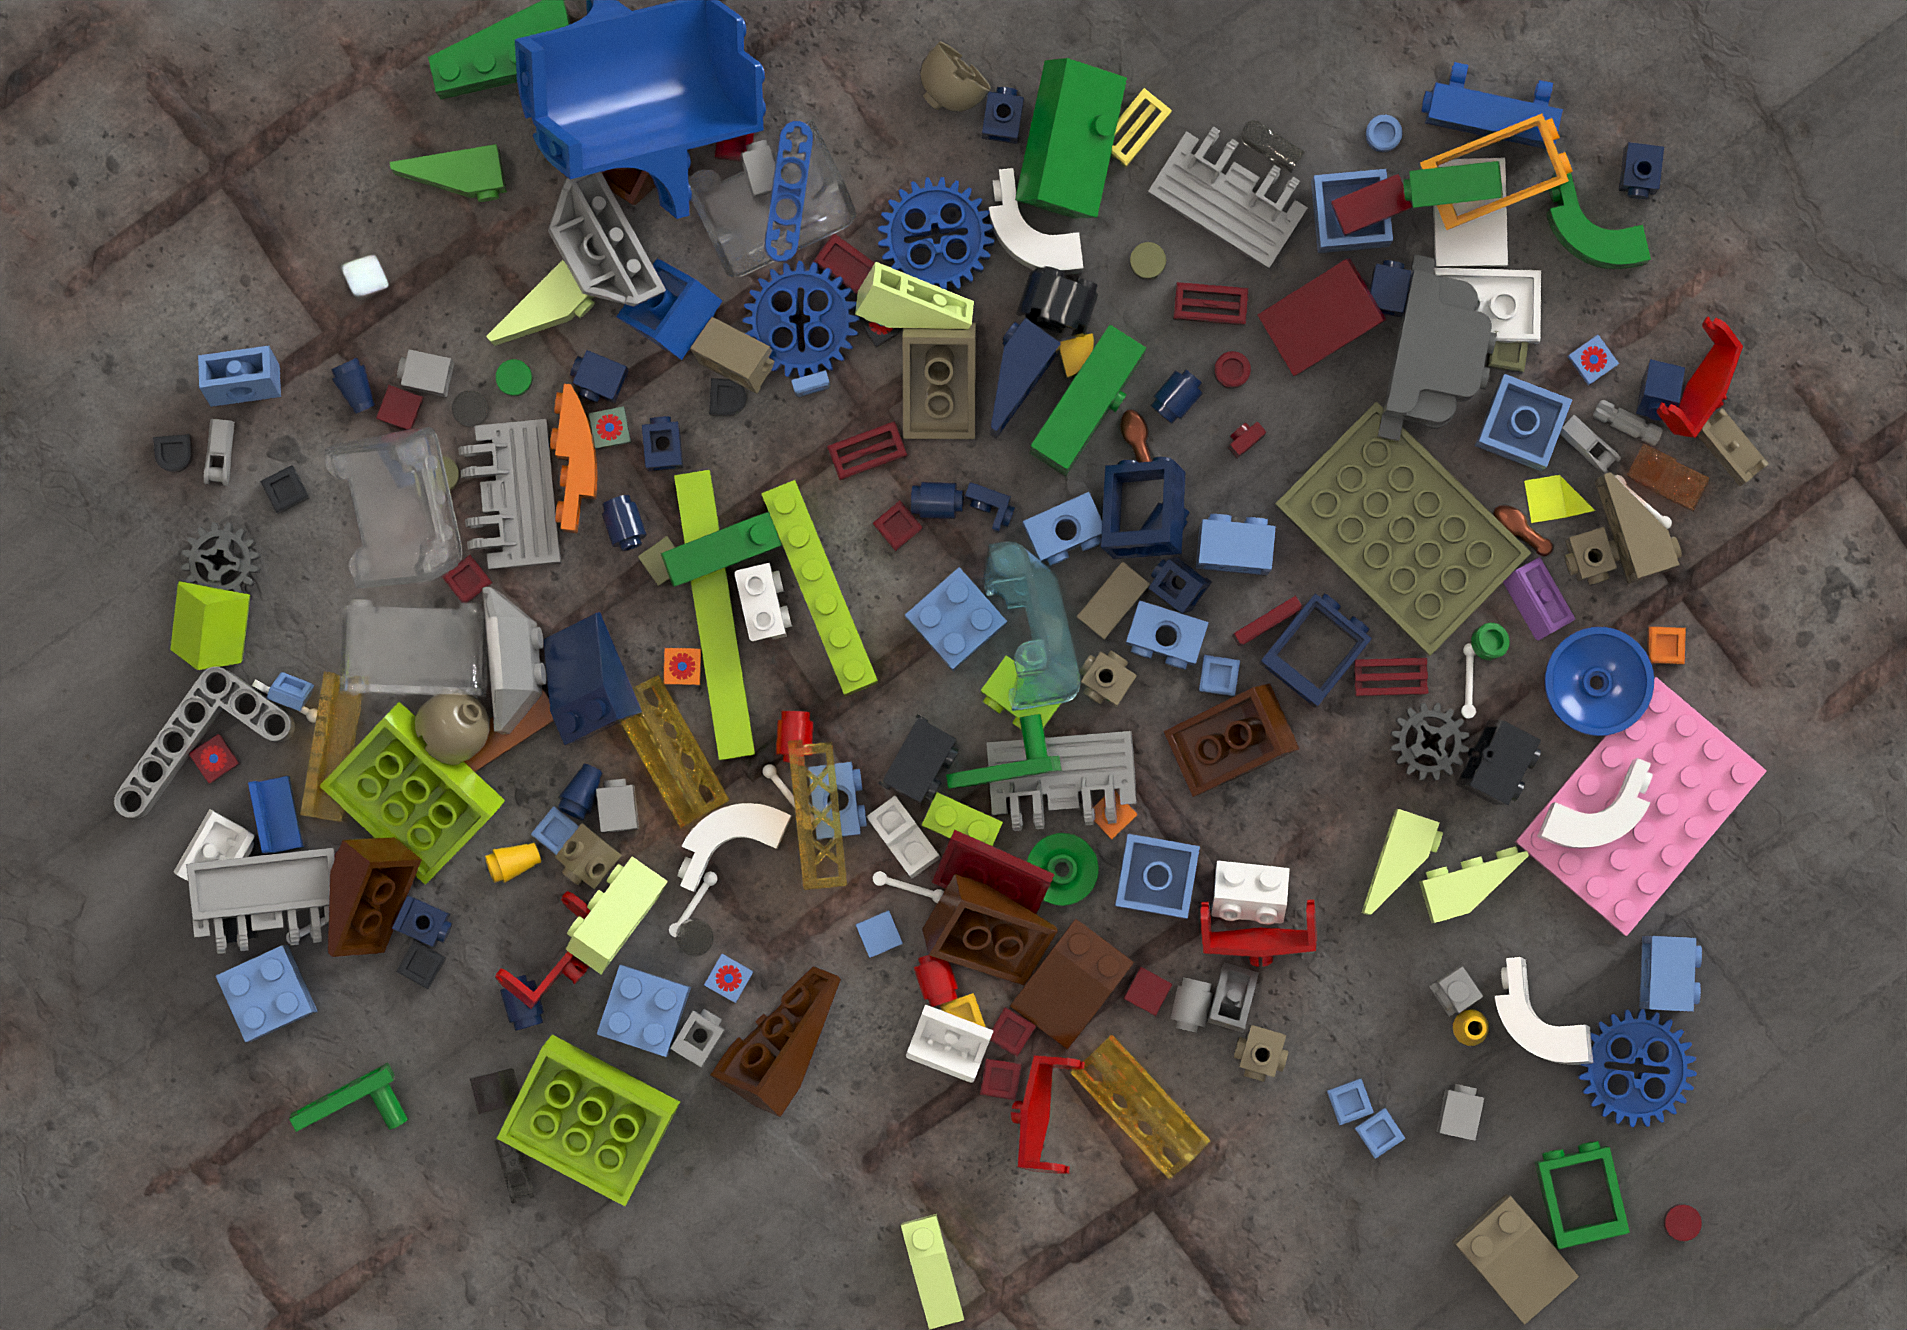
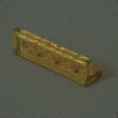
M324 671L300 813L302 816L342 822L344 809L320 787V784L354 750L365 679Z
M659 675L633 687L632 689L642 712L621 722L680 828L730 801ZM652 688L659 700L658 708L649 704L643 694L644 691ZM664 721L674 726L677 732L676 739L667 736L663 729ZM682 752L691 756L695 763L694 771L684 766L681 760ZM700 784L709 788L715 799L708 804L705 803L699 792Z
M802 740L788 741L804 890L847 886L832 742L803 745ZM826 752L827 765L816 776L805 767L804 755ZM827 773L829 785L822 781V779L827 775ZM806 775L813 780L808 788ZM817 785L830 793L831 798L830 802L821 812L809 803L808 797ZM831 808L833 821L826 816ZM810 811L817 816L812 823ZM821 820L834 829V837L825 847L816 841L812 835V831ZM834 844L836 845L837 856L829 851ZM814 846L821 851L816 858ZM825 855L838 864L839 877L817 879L816 866Z
M1112 1034L1083 1060L1085 1062L1084 1070L1073 1069L1070 1072L1168 1179H1171L1190 1163L1211 1141ZM1090 1064H1093L1102 1074L1103 1082L1095 1081L1085 1069ZM1113 1094L1121 1095L1127 1101L1128 1109L1119 1107L1113 1101ZM1138 1120L1146 1122L1152 1128V1135L1144 1134L1138 1128ZM1162 1147L1170 1148L1180 1160L1173 1165L1163 1155Z

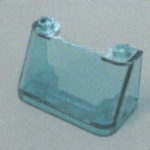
M1006 541L989 544L983 574L986 596L993 594L1001 596L1006 601L1007 609L1025 607L1033 641L1025 642L1019 646L1015 653L1014 664L1017 675L1014 688L1009 689L1008 694L1012 711L1071 701L1079 692L1081 677L1055 572L1019 543Z

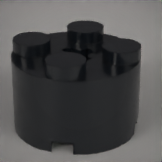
M1044 266L1043 270L1035 269L1030 272L1016 315H1025V318L1036 326L1053 332L1062 333L1064 328L1073 329L1071 336L1084 337L1098 298V293H1096L1098 285L1081 278H1077L1076 282L1063 278L1065 272L1050 266Z

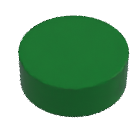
M507 360L497 369L496 383L506 395L521 396L532 385V372L520 360Z
M1486 623L1473 632L1471 645L1476 655L1481 659L1495 660L1507 652L1509 636L1501 625Z

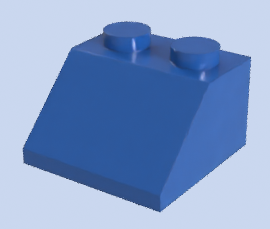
M657 258L653 263V267L666 291L636 306L625 304L616 317L663 350L682 360L710 318L715 315L722 300L693 277Z

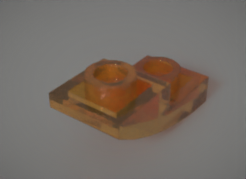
M1644 443L1627 473V477L1694 512L1710 482L1709 477L1678 463L1675 458Z

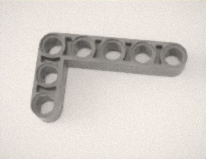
M221 667L206 669L117 791L114 797L116 810L120 815L128 818L139 819L146 816L190 756L189 753L194 751L223 709L262 737L273 742H284L293 736L295 731L293 717L230 671ZM217 674H223L226 678V687L221 693L214 694L210 689V680ZM252 695L255 698L256 707L252 713L244 715L239 709V702L242 697ZM201 703L205 709V716L202 721L192 723L188 716L189 710L194 704ZM275 716H282L285 721L284 731L279 735H272L268 729L270 719ZM180 733L184 739L183 748L179 752L172 753L168 749L167 741L172 734ZM158 762L163 769V774L158 781L153 783L148 780L146 770L150 764ZM137 792L141 797V806L137 811L130 812L125 806V799L130 793Z

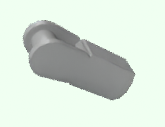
M1573 415L1562 426L1560 435L1601 474L1609 473L1608 467L1614 461L1619 462L1621 460L1619 454L1599 438L1576 415ZM1596 444L1604 451L1597 459L1589 453Z
M210 419L204 484H210V481L222 482L223 486H228L235 423L233 421ZM213 457L224 458L223 468L212 467Z

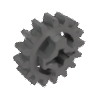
M216 522L211 524V532H207L202 527L198 528L200 538L196 540L189 537L187 541L193 547L191 551L182 550L181 553L189 558V563L181 565V569L191 571L192 573L188 576L186 582L191 584L198 582V585L244 593L242 588L244 583L251 586L255 584L249 577L251 572L260 573L261 570L253 565V560L261 558V554L251 552L250 550L254 547L256 541L254 539L244 541L243 539L247 531L240 528L234 534L233 524L228 522L223 530L220 529ZM217 539L213 547L206 551L202 550L209 541ZM234 541L241 547L244 560L237 558L233 551ZM223 553L225 558L236 565H222L219 570L218 566L207 558H221ZM198 563L205 565L208 570V582L200 574ZM236 572L241 573L236 580L224 585L229 576Z
M1421 703L1419 713H1416L1410 707L1406 710L1409 717L1407 721L1403 718H1397L1396 720L1401 730L1392 731L1390 734L1393 738L1398 739V744L1391 746L1390 751H1399L1401 754L1395 763L1398 765L1406 762L1408 767L1405 774L1410 775L1414 770L1419 771L1418 777L1421 781L1425 779L1427 773H1431L1434 781L1439 780L1441 770L1448 776L1452 775L1453 771L1450 765L1453 763L1461 766L1464 762L1458 757V754L1469 751L1467 746L1461 745V740L1469 737V733L1460 732L1458 729L1464 723L1463 719L1453 721L1451 719L1454 712L1452 708L1444 714L1441 713L1440 703H1435L1432 711H1428L1426 703ZM1423 718H1435L1445 724L1440 728L1429 726ZM1412 727V731L1415 734L1413 745L1406 748V735L1409 728ZM1426 732L1428 736L1434 734L1437 736L1438 741L1434 743L1435 751L1430 747L1426 749L1422 747L1421 743L1425 740L1423 733ZM1452 735L1453 749L1448 757L1444 749L1446 739ZM1419 756L1431 758L1436 766H1425L1419 764L1414 759Z

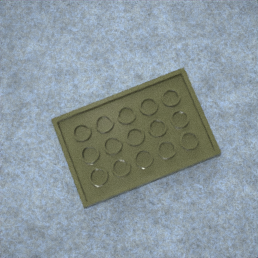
M1376 401L1275 503V506L1428 656H1431L1531 552L1403 427L1399 441L1379 438L1378 432L1383 407Z

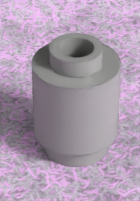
M1183 977L1182 986L1178 985L1170 1017V1019L1177 1021L1176 1028L1197 1033L1198 1026L1206 1027L1213 993H1210L1212 984Z

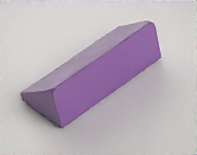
M1540 557L1513 571L1503 581L1536 640H1540L1576 620Z

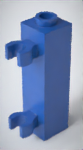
M1454 62L1452 66L1449 85L1436 82L1432 92L1425 91L1421 112L1427 113L1425 124L1482 136L1490 135L1539 114H1543L1545 120L1552 118L1558 132L1563 109L1548 106L1553 87L1551 82L1539 80L1538 84H1536L1533 103L1465 89L1464 83L1468 65ZM1538 126L1504 139L1505 141L1546 149Z

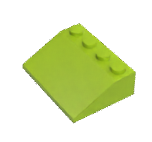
M398 702L320 784V787L374 838L395 837L420 857L422 861L416 877L426 885L494 815L505 800L465 762L450 765L442 763L429 755L424 749L427 743L424 741L423 736L421 735L418 738L415 731V716Z
M552 1034L542 1046L496 1139L613 1201L626 1206L664 1136L680 1101Z

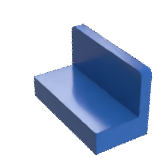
M290 776L260 782H248L262 853L273 854L304 847Z

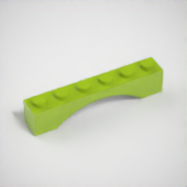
M793 480L761 493L845 697L878 684L872 665L796 481Z

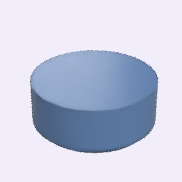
M1390 115L1376 116L1369 122L1366 128V141L1372 149L1378 152H1389L1399 144L1402 138V127L1398 120Z

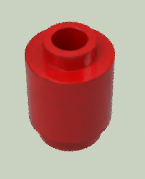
M781 711V720H777L776 755H783V762L805 763V756H812L813 721H810V712Z
M930 955L918 958L920 965L913 968L924 1000L928 999L929 1005L934 1007L958 999L955 990L959 988L950 962Z

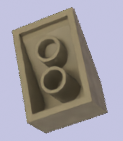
M972 322L969 329L903 328V439H975L976 323Z
M1611 472L1603 474L1594 481L1613 540L1619 552L1627 583L1630 584L1679 566L1678 558L1682 557L1677 538H1671L1669 531Z
M1507 1194L1452 1241L1455 1247L1524 1325L1579 1277L1516 1201Z

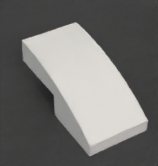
M893 796L866 816L911 879L941 858L896 796Z

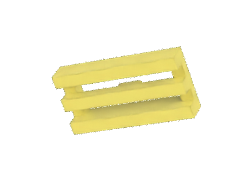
M1145 88L1118 119L1115 136L1145 99L1150 103L1117 145L1112 146L1111 156L1117 158L1125 167L1129 165L1172 112L1170 108ZM1157 108L1161 111L1126 155L1121 152L1122 149Z

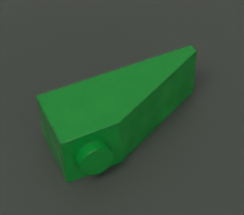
M766 512L660 554L672 586L676 587L782 546L770 513Z

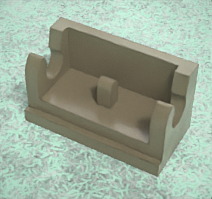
M714 317L710 318L690 348L699 364L756 394L761 389L760 386L774 365V361L769 358L772 352L770 346Z
M1723 408L1708 419L1697 435L1739 486L1748 482L1755 474L1769 464Z

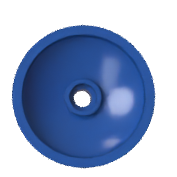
M1591 627L1571 634L1555 648L1545 671V692L1554 713L1570 728L1592 736L1612 735L1629 728L1645 713L1653 695L1654 673L1648 655L1632 637L1613 628ZM1593 676H1597L1602 680V687L1599 690H1595L1590 686V679Z

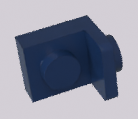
M970 482L965 494V498L971 500L970 507L986 513H990L992 508L998 510L992 531L999 533L1001 525L1008 527L1015 507L1009 505L1011 496Z

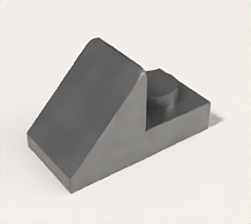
M1224 962L1215 996L1209 1010L1208 1022L1243 1033L1259 973Z

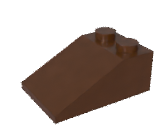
M1270 683L1253 687L1163 731L1193 797L1299 750V746Z
M395 837L342 840L330 871L328 954L332 957L385 953L394 930L392 927L422 861L420 857Z
M957 874L953 876L922 928L928 955L1021 985L1026 984L1058 932L1056 926L989 885Z
M1074 919L1011 1003L1010 1007L1066 1049H1069L1134 962L1080 921Z

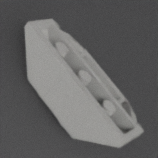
M598 172L574 179L566 178L548 232L582 294L636 306L664 293L666 289L602 173Z
M484 587L482 589L494 731L500 734H510L541 697L542 685L546 684L545 666L543 663H540L539 649L543 648V634L541 628L537 627V623L499 591L491 587Z

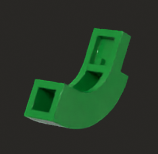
M1554 172L1552 178L1557 176L1556 172ZM1571 173L1567 174L1569 182L1549 189L1550 198L1553 203L1558 202V207L1550 208L1546 213L1548 223L1557 240L1573 256L1595 267L1613 270L1646 265L1651 260L1643 225L1620 230H1607L1594 225L1584 216L1578 203Z

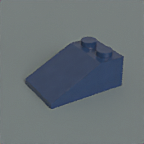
M1026 318L1020 325L1014 322L1002 339L1004 340L1002 343L1004 350L990 433L995 439L998 438L1060 352L1061 343Z
M600 612L543 639L550 712L564 745L590 738L642 712Z

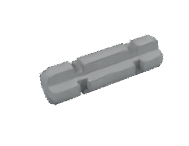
M1601 400L1597 404L1593 413L1595 419L1603 423L1608 421L1611 423L1610 426L1634 438L1639 436L1642 438V442L1651 446H1655L1660 440L1663 432L1661 427L1653 423L1648 425L1645 423L1646 420L1622 408L1617 410L1614 408V404L1606 400Z

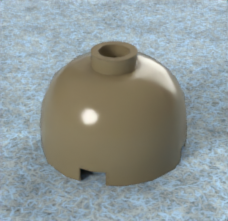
M942 41L933 47L922 61L920 79L921 84L927 91L923 97L937 110L943 106L952 112H963L980 103L990 92L991 87L972 64L969 67L960 59L962 55L957 50Z
M448 690L436 694L419 708L415 717V731L418 738L421 735L423 736L424 741L427 743L424 749L429 755L442 763L457 765L469 760L483 748L489 736L490 719L486 708L476 697L468 692Z

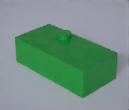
M1069 58L1044 61L1015 197L1016 201L1074 219L1098 217L1127 77Z
M1109 324L1031 444L1030 454L1066 477L1108 411L1112 410L1116 413L1126 398L1127 394L1122 392V390L1143 359L1146 347Z

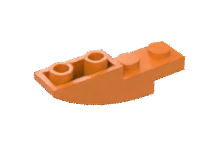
M564 384L563 393L557 392L554 412L555 414H560L559 427L552 428L550 449L556 450L555 456L558 459L569 460L568 466L562 465L560 487L566 488L564 501L557 502L555 522L561 523L560 529L563 532L578 533L582 498H597V456L590 422L583 404L571 384Z

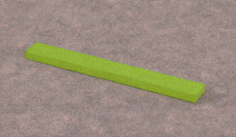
M710 470L674 475L685 544L719 531ZM726 568L691 581L719 760L755 755Z

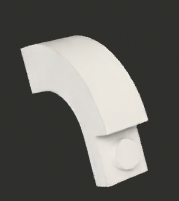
M1013 168L1000 169L999 180L992 181L995 202L1002 201V205L989 207V217L994 227L993 231L1002 247L1016 261L1031 270H1043L1044 266H1050L1065 272L1064 275L1083 273L1079 232L1047 235L1032 229L1022 218L1017 201L1015 200L1016 187Z
M1639 758L1633 759L1616 799L1601 812L1586 814L1556 802L1551 803L1537 837L1568 848H1590L1619 839L1636 826L1650 805V802L1642 800L1637 796L1639 792L1645 794L1651 782L1653 774L1648 772L1651 763Z
M754 803L730 805L712 812L691 830L681 846L695 853L692 859L685 857L677 875V877L683 879L680 886L696 892L712 854L719 846L729 840L751 838L778 849L792 816L773 807Z
M1522 957L1506 958L1507 967L1501 969L1503 988L1509 989V995L1495 996L1502 1023L1513 1039L1527 1051L1551 1062L1567 1065L1593 1063L1590 1027L1587 1025L1558 1027L1544 1023L1535 1014L1529 1000L1526 960Z

